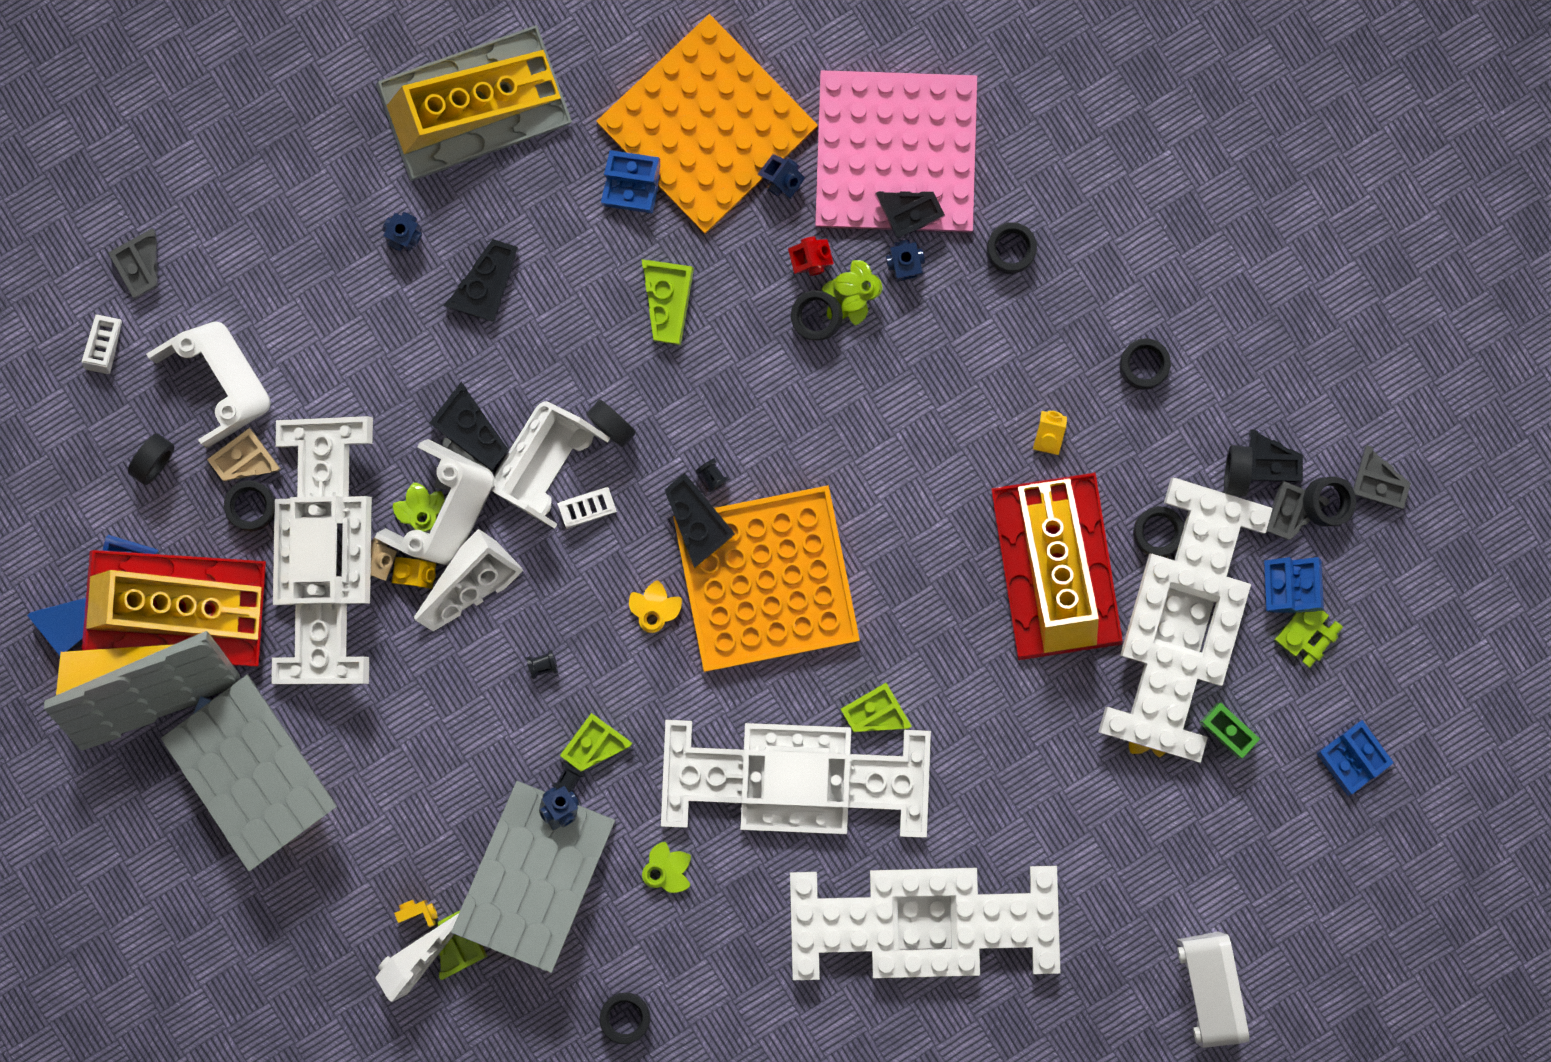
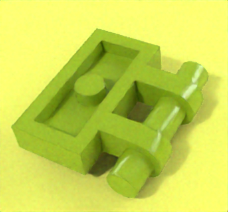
M1324 611L1297 612L1274 641L1294 657L1301 650L1306 652L1308 655L1303 659L1302 663L1311 668L1316 661L1319 662L1324 656L1322 653L1329 644L1334 643L1338 639L1337 634L1342 630L1343 626L1337 621H1334L1329 628L1323 625L1329 616ZM1317 631L1322 637L1313 647L1308 641Z

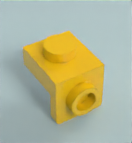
M1041 411L1033 449L1059 455L1067 417L1057 411Z
M395 557L392 583L432 589L436 576V563Z
M410 900L399 905L400 911L394 913L398 923L423 913L429 927L436 925L435 919L438 918L433 903L428 904L427 900L415 904L414 900Z

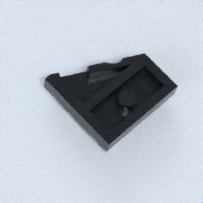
M878 191L875 193L897 240L945 217L934 192L912 193L911 191H900V193Z
M1254 429L1249 430V447H1252L1253 450L1251 481H1303L1302 454L1284 447L1283 444L1274 439L1271 440L1259 434Z

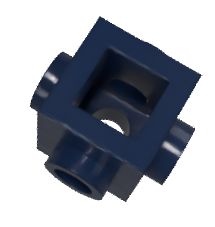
M775 154L771 155L758 173L768 184L766 187L768 191L777 197L782 194L790 199L806 178L798 171L800 166L789 158L785 160Z
M394 212L392 218L388 217L382 228V231L385 232L383 236L388 241L387 245L400 252L402 249L410 252L413 246L416 247L422 236V232H420L422 228L416 223L417 218L406 212H403L402 215ZM400 225L405 226V232L402 234L397 233Z
M909 240L895 242L894 247L890 248V255L886 256L888 270L894 271L895 281L900 282L922 277L921 264H925L922 248L917 249L916 242L910 243ZM901 258H908L909 262H904Z
M565 786L558 790L554 787L542 795L539 814L543 821L550 825L552 830L560 826L566 827L575 820L579 802L572 791L568 792Z

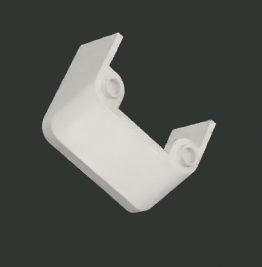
M211 322L184 331L146 354L156 364L175 352L184 358H192L199 353L203 354L228 395L215 408V416L221 426L198 439L207 448L265 414L270 408L271 401L269 395L228 328L220 322Z
M547 401L542 402L535 408L496 471L491 491L555 529L557 523L545 516L551 509V497L545 492L572 449L581 451L588 448L594 436L606 442L610 440V437L582 418Z
M427 439L420 442L418 448L441 459L437 467V477L441 483L451 487L430 533L412 530L405 537H402L385 528L377 532L375 538L410 556L449 565L459 548L467 541L494 485V476L489 469Z
M1218 931L1177 939L1178 945L1181 946L1177 948L1180 963H1185L1188 968L1198 1017L1197 1027H1193L1196 1044L1202 1048L1249 1042L1248 1026L1229 936Z

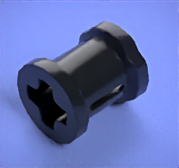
M715 458L695 470L697 475L700 474L708 485L709 493L729 481L728 477H724L715 463L717 461Z
M549 650L548 654L538 657H526L532 679H536L538 675L549 672L558 673L553 650Z
M565 763L562 774L557 782H553L552 786L556 787V789L565 786L568 792H573L579 779L584 777L585 773Z

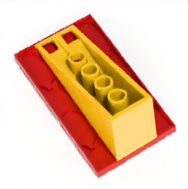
M1096 472L991 488L1018 661L1122 645L1123 639Z
M91 550L89 552L82 651L174 645L208 631L233 666L257 667L259 665L266 561Z

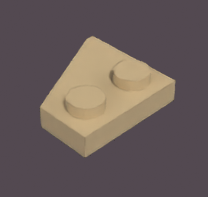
M250 428L207 459L223 481L281 470Z

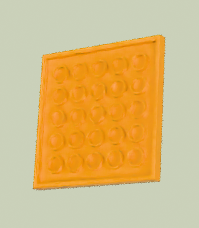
M710 14L596 121L624 152L654 156L661 159L658 187L704 234L711 230L763 180L758 173L772 154L785 159L818 128L817 123Z
M829 485L714 508L732 529L735 536L696 568L693 566L675 516H673L704 672L860 641Z

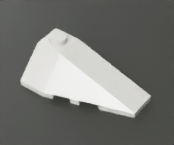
M478 529L459 548L414 618L428 629L435 631L459 617L461 611L472 604L477 606L484 602L482 598L495 590L497 593L504 590L523 569L496 540Z
M459 913L391 958L387 956L378 967L381 971L375 978L391 1002L410 992L454 935L451 931Z

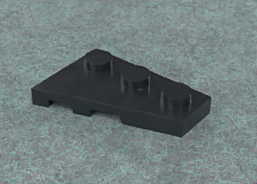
M492 239L468 275L461 281L456 291L443 306L494 323L519 248Z
M462 381L429 422L431 426L491 471H494L509 451Z
M685 473L664 489L693 566L696 568L735 536V533Z

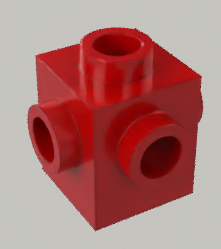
M816 236L807 237L800 240V244L788 248L794 274L809 272V276H815L824 273V268L834 264L827 239L816 240Z

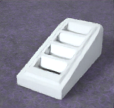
M95 315L82 359V364L86 370L110 374L121 329V319ZM100 326L113 328L112 332L99 330ZM98 336L109 338V342L97 340ZM95 347L106 349V352L97 351Z
M608 487L558 503L567 529L617 512ZM603 495L607 509L602 510L598 496ZM592 498L597 512L593 514L588 500ZM583 502L587 516L582 517L578 503ZM572 505L577 517L572 520L568 507Z

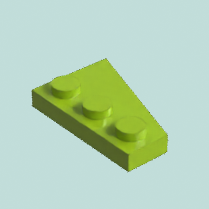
M641 259L650 307L649 313L653 340L655 342L681 345L694 268L692 266Z

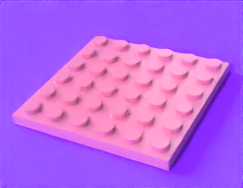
M821 70L815 227L892 230L875 193L878 191L893 193L911 191L912 193L934 192L945 214V217L917 231L973 232L977 76Z

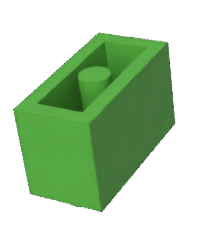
M1216 703L1199 722L1237 759H1242L1260 740L1222 703Z

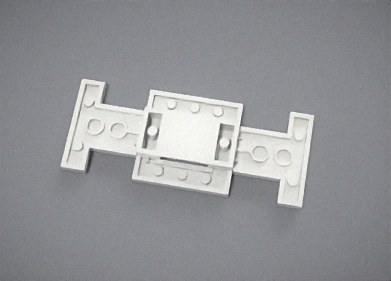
M373 417L276 420V447H298L297 497L275 499L273 605H296L295 657L272 658V684H369V657H346L347 604H370L372 497H349V445L372 444ZM337 524H343L342 577L336 576Z
M1173 477L1170 479L1164 504L1188 511L1175 560L1149 554L1120 656L1145 664L1130 714L1105 707L1098 732L1201 763L1208 737L1183 730L1197 679L1219 686L1223 685L1251 587L1249 583L1226 577L1240 527L1265 534L1273 508ZM1216 602L1212 620L1204 644V648L1201 653L1200 649L1209 621V617L1211 614L1213 603Z
M665 720L661 826L688 827L689 801L742 803L741 830L847 834L848 807L901 810L900 836L927 837L931 731L904 730L903 756L850 754V727L745 723L744 750L691 748L692 721Z
M1029 866L1030 893L978 894L977 868L870 870L871 897L817 898V872H790L793 980H820L819 953L872 951L873 978L979 976V949L1032 947L1033 974L1060 973L1057 866ZM899 949H920V950H899Z

